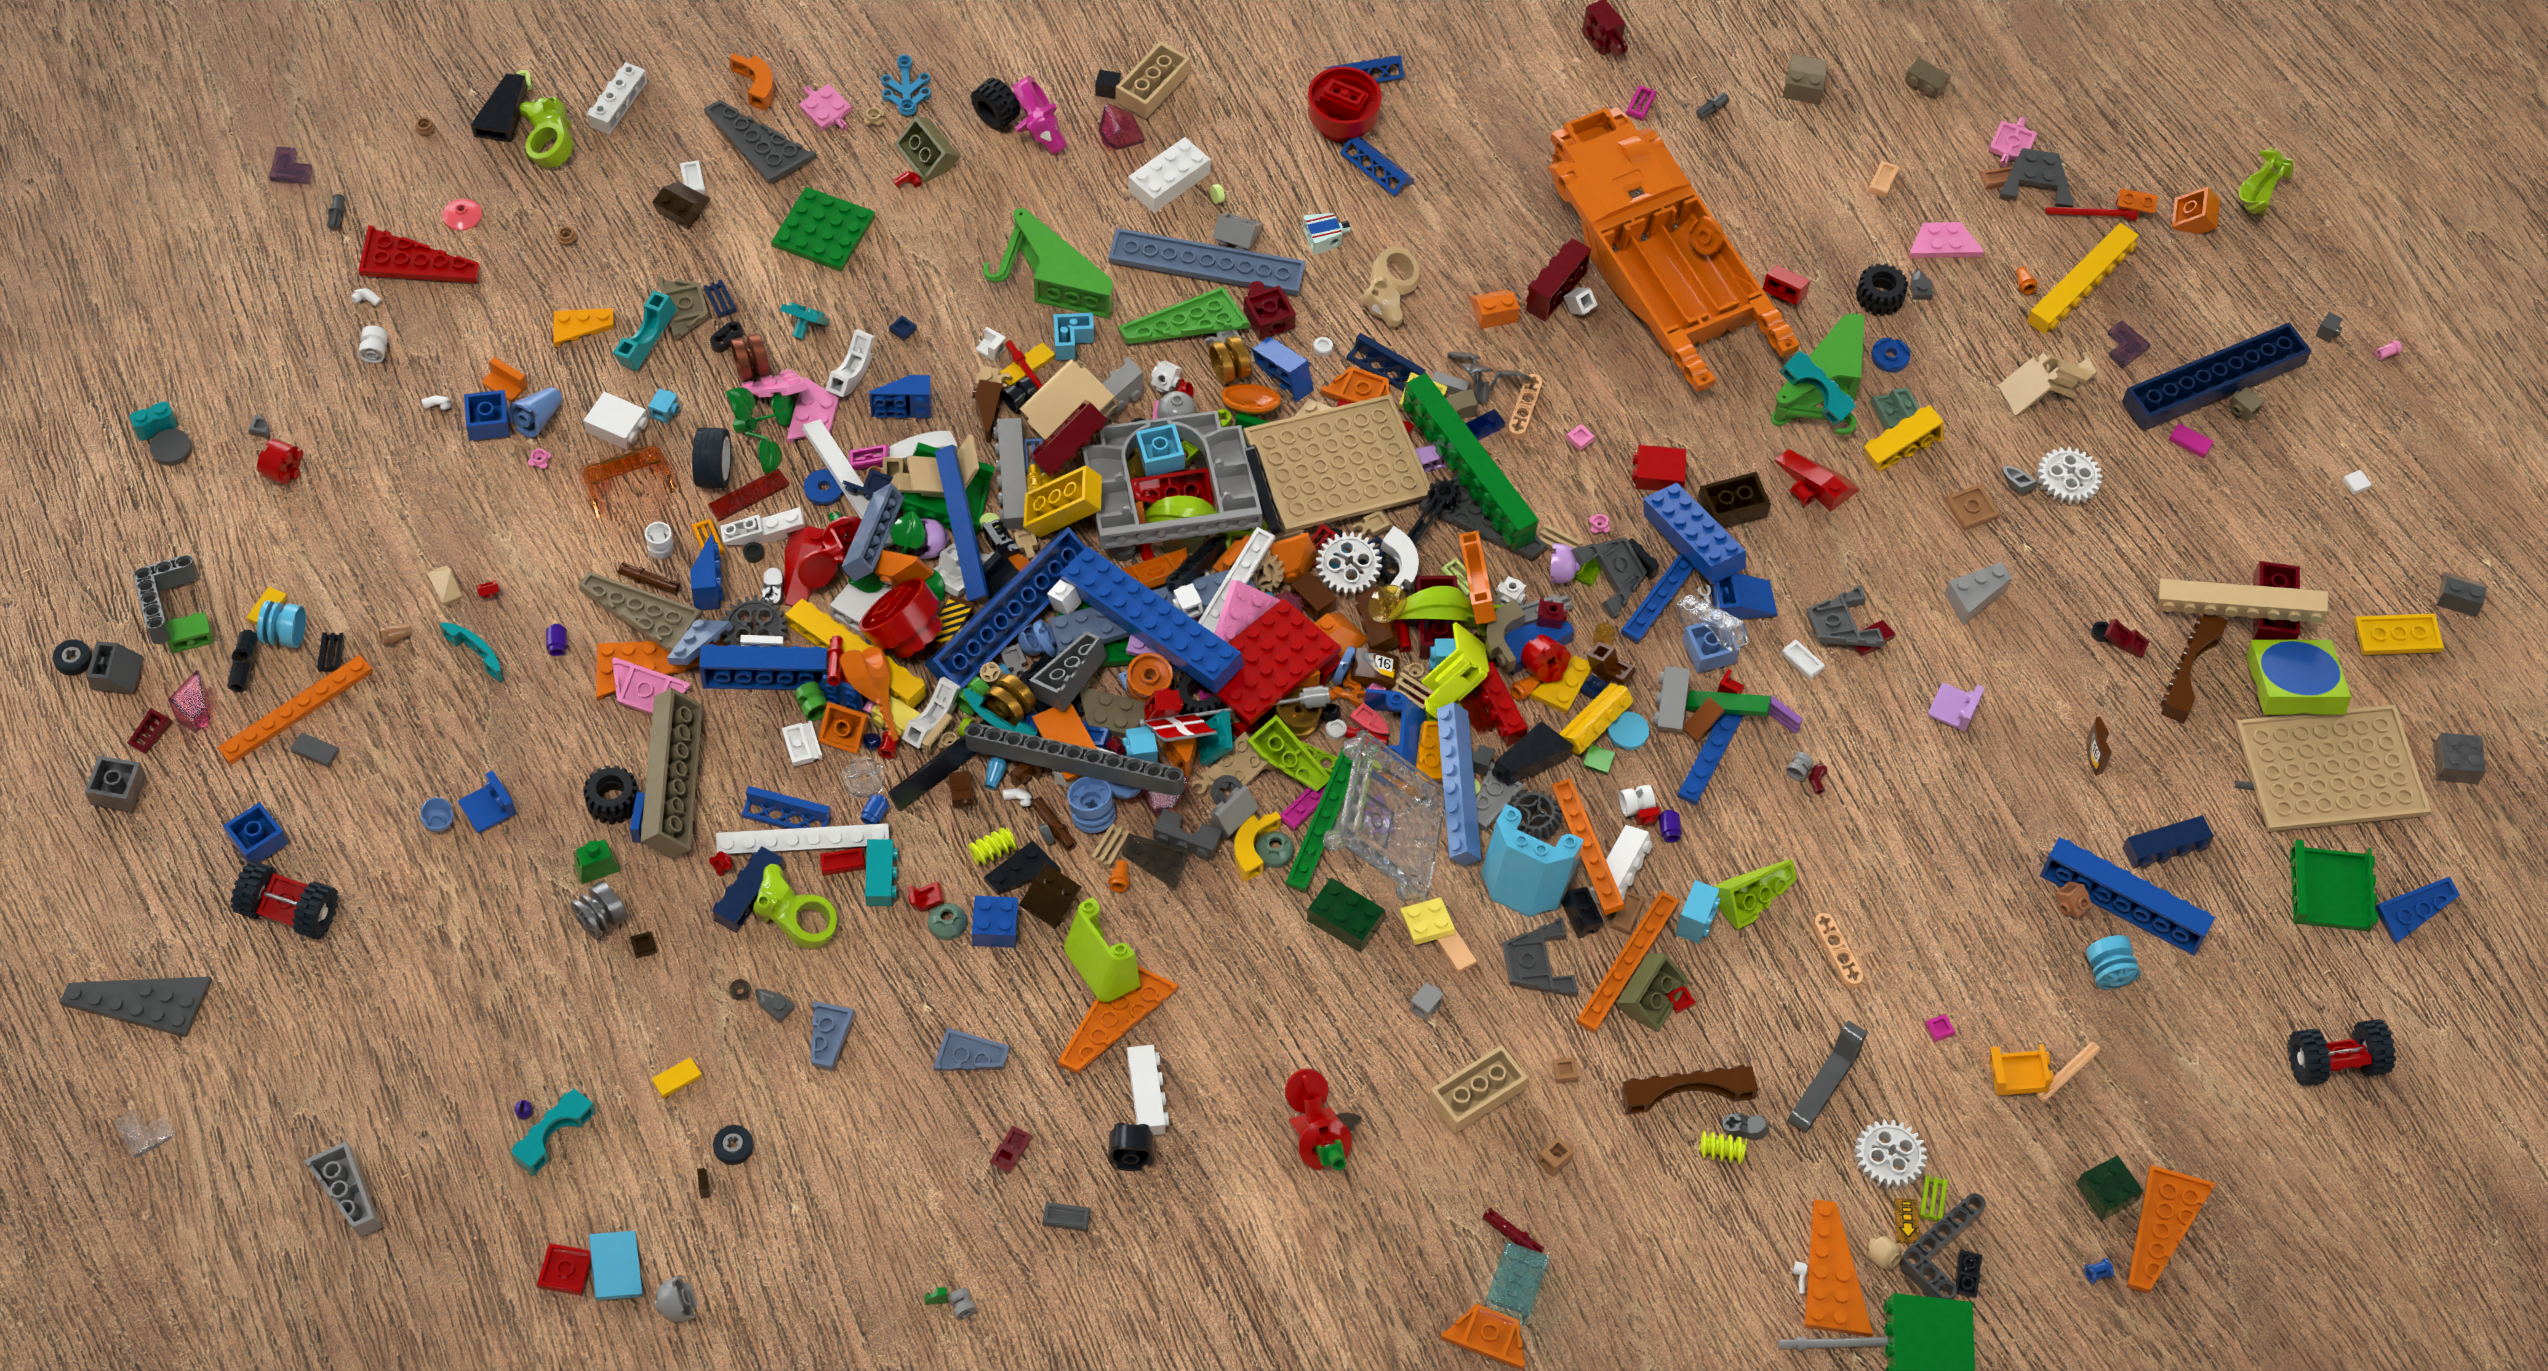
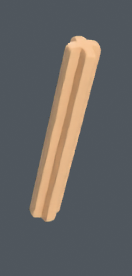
M2091 1042L2054 1076V1082L2050 1083L2049 1092L2037 1093L2036 1097L2041 1102H2046L2099 1053L2100 1047L2095 1042Z

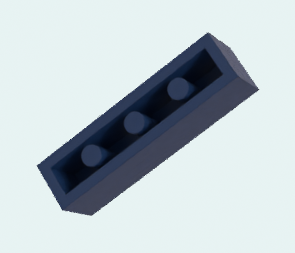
M2202 815L2128 837L2122 848L2133 869L2138 867L2146 868L2152 863L2158 861L2166 862L2178 855L2183 857L2195 850L2203 851L2210 846L2214 835Z
M763 846L757 852H754L750 857L748 865L739 871L734 884H730L727 887L722 900H718L713 907L715 922L737 933L753 911V906L763 880V870L769 864H777L783 871L785 868L783 857Z

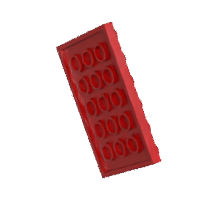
M1283 598L1228 642V644L1242 653L1244 666L1217 694L1213 691L1211 692L1246 723L1251 725L1341 652V646Z

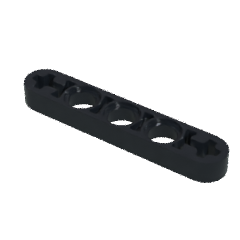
M1253 444L1245 448V453L1269 529L1273 535L1283 532V526L1260 453L1256 445Z
M1223 536L1210 538L1165 579L1168 591L1174 592V590L1181 586H1187L1227 549L1225 538Z

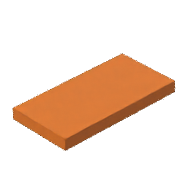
M1072 703L1064 712L1052 707L1032 716V720L1042 738L1097 750ZM1060 771L1066 783L1082 777V775Z

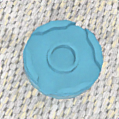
M1625 711L1608 727L1607 734L1614 746L1618 748L1620 746L1624 750L1629 751L1636 750L1646 743L1649 736V726L1641 715Z

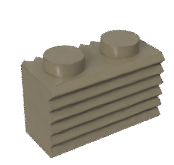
M1918 57L1910 69H1908L1905 82L1936 99L1947 87L1951 75Z

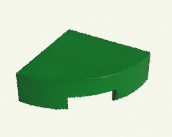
M946 1287L936 1288L935 1293L932 1294L927 1292L924 1296L925 1305L948 1303Z

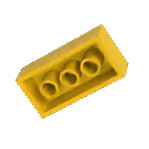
M1085 465L1025 493L1023 527L1040 538L1100 511L1102 476Z

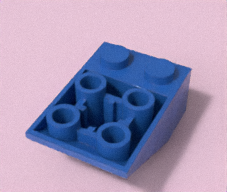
M909 375L869 391L871 417H893L900 419L931 418L932 393L930 375Z
M713 535L709 536L690 571L694 607L701 611L720 609V601H723V590L721 588L722 574L720 571L721 559L718 543H714Z
M1735 573L1710 585L1716 618L1724 617L1725 620H1738L1778 615L1770 580Z

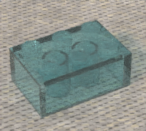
M1506 1241L1484 1307L1519 1319L1521 1325L1527 1326L1550 1256Z

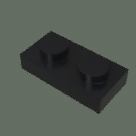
M1633 538L1628 540L1647 572L1645 576L1649 580L1656 577L1659 568L1657 560L1651 557L1644 550L1643 546Z

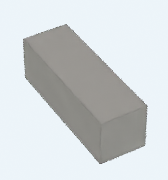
M1435 371L1432 377V381L1447 386L1446 392L1450 394L1469 390L1470 387L1469 381Z

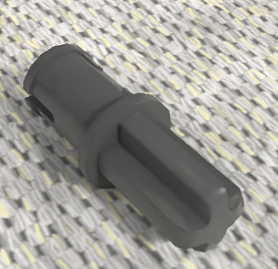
M1722 92L1715 98L1707 100L1706 104L1696 110L1697 117L1704 119L1712 112L1716 113L1718 108L1729 102L1728 95Z
M341 194L333 195L331 207L328 209L327 227L331 228V230L339 228L340 219L344 215L345 197Z

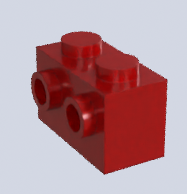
M1776 265L1766 274L1762 289L1797 305L1806 297L1811 280Z
M1171 688L1155 690L1143 706L1145 721L1177 716L1183 708V699L1179 695V690H1172Z

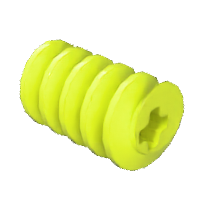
M1001 827L998 829V833L993 831L991 837L985 835L983 841L977 839L975 844L969 843L968 849L975 864L979 866L978 862H981L985 866L987 865L986 858L993 862L994 854L1001 858L1002 850L1009 854V847L1011 846L1015 851L1017 846L1010 830L1007 827L1005 829Z
M1703 1130L1699 1152H1702L1703 1159L1709 1153L1712 1161L1719 1155L1720 1162H1723L1728 1157L1729 1164H1732L1734 1159L1737 1158L1738 1165H1741L1745 1156L1747 1138L1742 1143L1741 1137L1738 1136L1735 1142H1733L1732 1135H1729L1724 1140L1723 1133H1720L1716 1139L1714 1132H1711L1709 1137H1707L1706 1131Z

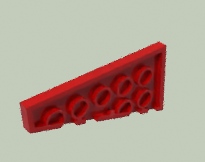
M368 225L358 272L360 276L477 283L480 265L478 262L461 256L454 257L441 249L437 251L431 249L429 245L403 236L397 237L391 235L389 231L384 230L382 232L376 230L374 226Z

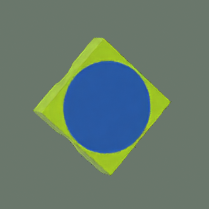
M2332 640L2250 641L2246 660L2251 676L2257 685V695L2264 715H2294L2299 713L2346 715L2351 695Z

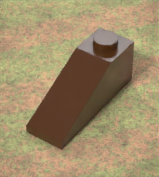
M979 380L978 387L973 389L972 398L975 399L976 410L985 441L990 443L1002 402L1001 392L1003 391V384Z

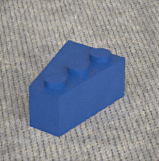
M1268 337L1252 348L1255 364L1271 379L1275 377L1281 383V389H1288L1293 394L1292 399L1295 402H1298L1314 391L1309 370L1310 364L1305 357H1301L1294 350L1287 348L1280 341H1276L1271 337Z

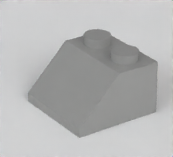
M1227 212L1218 216L1212 238L1218 239V243L1224 245L1232 243L1236 245L1235 248L1247 250V248L1250 249L1254 246L1263 223Z

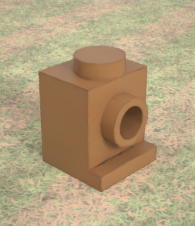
M1557 1137L1539 1153L1537 1162L1554 1177L1561 1168L1572 1160L1573 1148L1567 1141Z

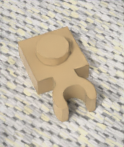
M981 365L975 384L978 386L979 380L1003 384L1006 379L1012 380L1013 378L1008 373L1001 374V371L997 368ZM1003 384V389L1009 387L1007 384Z
M1381 510L1363 517L1362 523H1355L1352 526L1353 532L1357 530L1362 531L1358 533V535L1362 534L1361 539H1364L1368 533L1373 537L1390 529V523Z
M1216 764L1200 774L1201 780L1192 782L1191 790L1201 788L1197 792V797L1201 798L1205 796L1208 789L1211 790V785L1218 777L1227 774Z

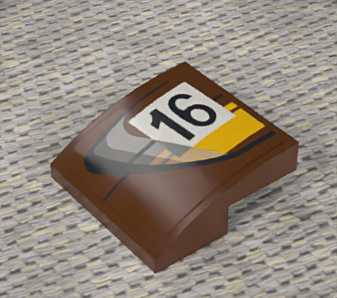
M1357 648L1350 678L1366 686L1374 682L1391 690L1395 683L1399 657L1376 649Z
M2100 716L2095 718L2086 741L2088 760L2095 776L2104 772L2112 754L2111 749L2106 743L2109 731Z

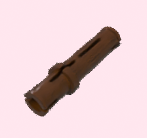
M622 562L618 570L619 575L629 577L636 583H645L674 595L677 594L680 588V582L648 572L643 567L638 568Z
M1042 797L1035 798L1031 806L1036 810L1041 819L1047 823L1053 837L1060 841L1066 851L1074 849L1077 842L1068 832V827L1059 821Z

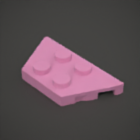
M1961 222L1923 223L1912 246L1909 258L1982 257L1983 249Z
M803 377V380L806 382L808 390L799 392L787 435V443L789 444L794 443L793 440L805 437L808 440L802 430V426L821 419L831 434L839 404L837 396L806 377Z
M615 657L612 659L618 704L653 715L654 696L670 688L683 694L690 687L689 682Z

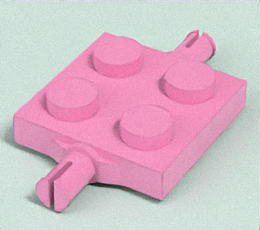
M829 83L816 92L808 85L804 87L803 92L809 97L799 103V108L822 131L835 124L845 131L848 128V124L843 118L852 111L851 105Z
M2023 116L2019 117L2017 124L2001 121L1989 152L2002 156L1999 162L2000 166L2004 162L2003 167H2006L2009 159L2016 161L2021 149H2031L2037 133L2024 127L2027 119L2025 117L2023 119Z

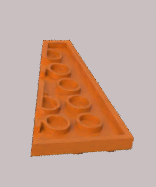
M720 638L715 643L710 642L707 645L724 646L723 638ZM653 641L597 643V701L613 693L616 695L613 657L665 675H672L675 673L682 674L687 669L699 667L700 655L688 665H671L667 659L670 653Z
M1137 965L1140 987L1110 1002H1102L1096 998L1059 1058L1058 1065L1078 1074L1179 989V985Z
M2150 1165L2126 1287L2145 1293L2150 1292L2216 1183Z
M1814 1199L1804 1328L1872 1337L1873 1331L1837 1203Z

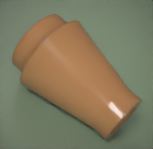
M409 624L388 625L378 630L381 643L383 645L388 644V646L412 635Z

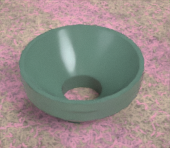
M1272 831L1263 834L1256 844V852L1265 866L1281 868L1292 860L1294 845L1286 834ZM1272 840H1278L1282 845L1280 848L1274 849L1270 847L1269 843Z
M943 903L934 907L928 917L929 931L940 940L956 939L964 933L967 927L965 912L954 903ZM944 912H951L953 914V918L949 921L941 919L940 916Z

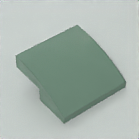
M1909 388L1892 389L1890 394L1873 396L1870 400L1886 430L1897 426L1902 419L1911 417L1920 409Z

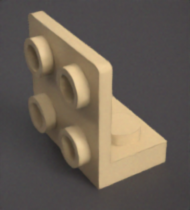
M1245 731L1233 742V749L1216 760L1227 775L1236 777L1243 786H1246L1265 768L1271 771L1277 768L1261 758L1247 743L1252 734Z

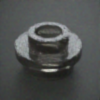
M743 979L733 981L729 987L730 996L739 1001L747 999L751 994L750 984ZM738 989H743V990H744V991L741 992V993H738V992H737Z

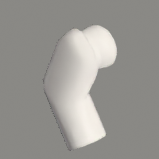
M368 288L357 289L351 296L354 303L358 304L361 300H368L375 307L382 300Z
M435 395L421 400L424 409L440 405L443 411L451 408L450 399L445 396Z
M1020 788L1003 790L1004 800L1020 799L1021 806H1030L1032 803L1031 794Z

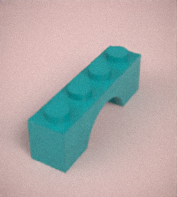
M653 290L644 304V318L639 330L630 338L622 337L613 351V355L621 366L637 372L677 310L670 296Z
M1800 350L1779 371L1792 385L1809 383L1816 386L1824 400L1822 414L1835 427L1857 406L1849 395L1844 394L1840 390L1839 385L1835 381H1831L1826 376L1822 368L1813 364L1811 358Z
M574 1088L569 1093L563 1094L559 1103L554 1108L549 1109L538 1124L533 1125L529 1129L527 1136L522 1141L519 1140L514 1144L511 1151L514 1162L534 1177L549 1161L545 1147L550 1135L563 1127L581 1128L596 1113L594 1104Z

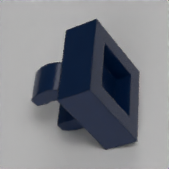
M1590 674L1581 687L1580 693L1594 700L1609 683Z

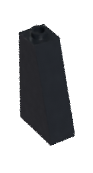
M506 73L471 123L474 137L504 142L512 141L520 115L519 107L524 102L528 89L525 76Z
M1541 721L1496 760L1492 774L1509 786L1567 761L1574 745Z

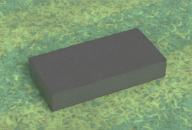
M302 732L290 748L292 753L328 768L339 753L338 747Z
M1046 1202L1042 1226L1087 1232L1090 1208Z

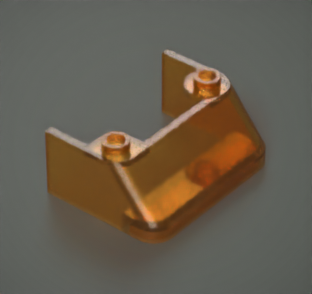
M645 444L587 463L579 469L580 480L596 518L601 516L597 498L591 485L657 463L669 492H674L671 473L658 447Z

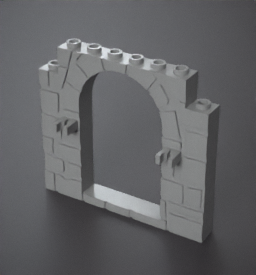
M1217 411L1106 425L1099 432V445L1082 447L1084 466L1087 465L1102 476L1101 510L1094 513L1101 550L1131 546L1132 544L1138 545L1167 541L1169 539L1195 537L1196 535L1203 536L1219 532L1224 533L1262 527V510L1245 453L1246 444L1242 427L1238 425L1221 428ZM1175 423L1179 439L1191 442L1202 452L1205 458L1218 514L1139 524L1127 468V459L1133 450L1137 448L1136 431Z

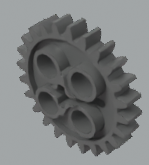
M754 595L753 601H750L748 596H746L744 603L738 599V606L730 604L732 611L725 610L727 617L721 618L722 621H731L733 626L730 631L724 630L721 633L725 646H741L738 638L741 635H752L753 612H757L755 635L783 636V639H787L784 633L788 631V627L785 625L787 624V618H783L785 616L784 611H779L780 607L778 604L773 606L772 599L766 603L764 596L760 601L757 600L756 595ZM742 616L749 617L746 621L739 620ZM764 616L770 617L767 621H761L760 619Z

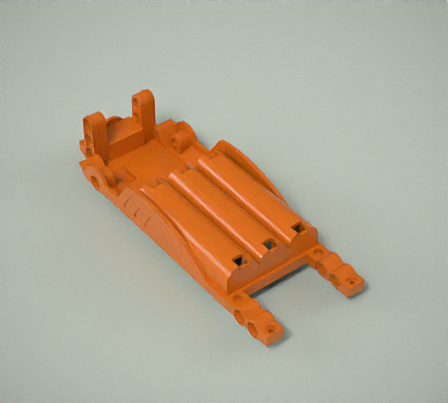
M1606 107L1564 123L1562 129L1551 133L1550 141L1554 145L1555 150L1552 165L1547 167L1553 175L1554 184L1560 197L1566 202H1571L1581 218L1585 245L1591 248L1590 256L1617 296L1638 317L1645 321L1666 355L1673 356L1676 365L1682 369L1686 380L1697 393L1714 386L1716 380L1711 371H1708L1701 356L1697 354L1694 347L1697 341L1700 344H1706L1707 340L1713 337L1715 339L1719 338L1727 329L1730 332H1735L1736 328L1743 325L1747 327L1756 320L1760 331L1767 336L1769 344L1777 351L1781 358L1798 351L1800 344L1795 338L1791 327L1784 322L1780 311L1773 306L1725 234L1722 248L1716 253L1704 255L1696 251L1690 242L1691 234H1689L1691 223L1699 217L1709 216L1713 218V216L1654 129L1644 128L1637 131L1629 117L1618 107L1611 110ZM1641 188L1645 193L1632 199L1628 192ZM1674 222H1675L1676 225L1678 226V227L1675 228V229H1673ZM1645 233L1648 239L1640 242L1642 234ZM1614 245H1615V246L1617 247V249L1619 250V251H1617V252H1615V253H1614V251L1612 250V246H1614Z

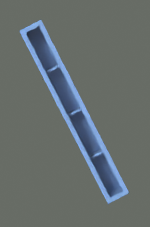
M1452 702L1437 709L1448 849L1450 859L1462 866H1467L1481 860L1469 715L1466 709Z

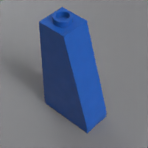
M1562 621L1561 629L1536 626V623L1509 632L1504 639L1516 658L1515 670L1510 672L1513 676L1524 669V664L1521 661L1522 650L1526 643L1530 640H1535L1536 636L1547 635L1563 646L1572 642L1574 629L1571 623Z

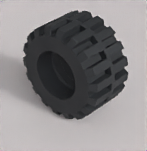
M989 78L971 93V103L978 116L988 126L996 130H1002L1020 115L1021 109L1015 94L999 79Z
M1877 263L1875 266L1870 265L1861 274L1856 290L1857 301H1860L1859 305L1865 307V311H1871L1874 315L1878 313L1880 316H1884V314L1891 315L1892 312L1896 313L1902 307L1908 289L1907 278L1905 275H1902L1900 269L1896 270V267L1893 265L1891 267L1885 263L1884 265ZM1877 288H1883V289H1885V290H1887V291H1881V290H1878Z
M1187 673L1185 676L1181 675L1179 681L1176 682L1175 690H1179V695L1183 699V708L1179 712L1180 715L1225 709L1227 707L1208 688ZM1199 690L1212 693L1206 700L1191 698ZM1216 714L1200 716L1199 718L1206 722Z
M610 765L605 766V769L600 767L596 769V773L592 772L589 775L590 779L585 781L583 792L588 812L592 814L593 818L596 820L599 818L602 823L608 821L609 824H614V821L621 823L623 822L622 819L626 818L628 820L631 818L630 814H633L636 794L639 792L633 774L631 772L628 773L624 767L619 769V766L614 765V768H610ZM610 790L622 792L621 795L614 799H604L601 797Z

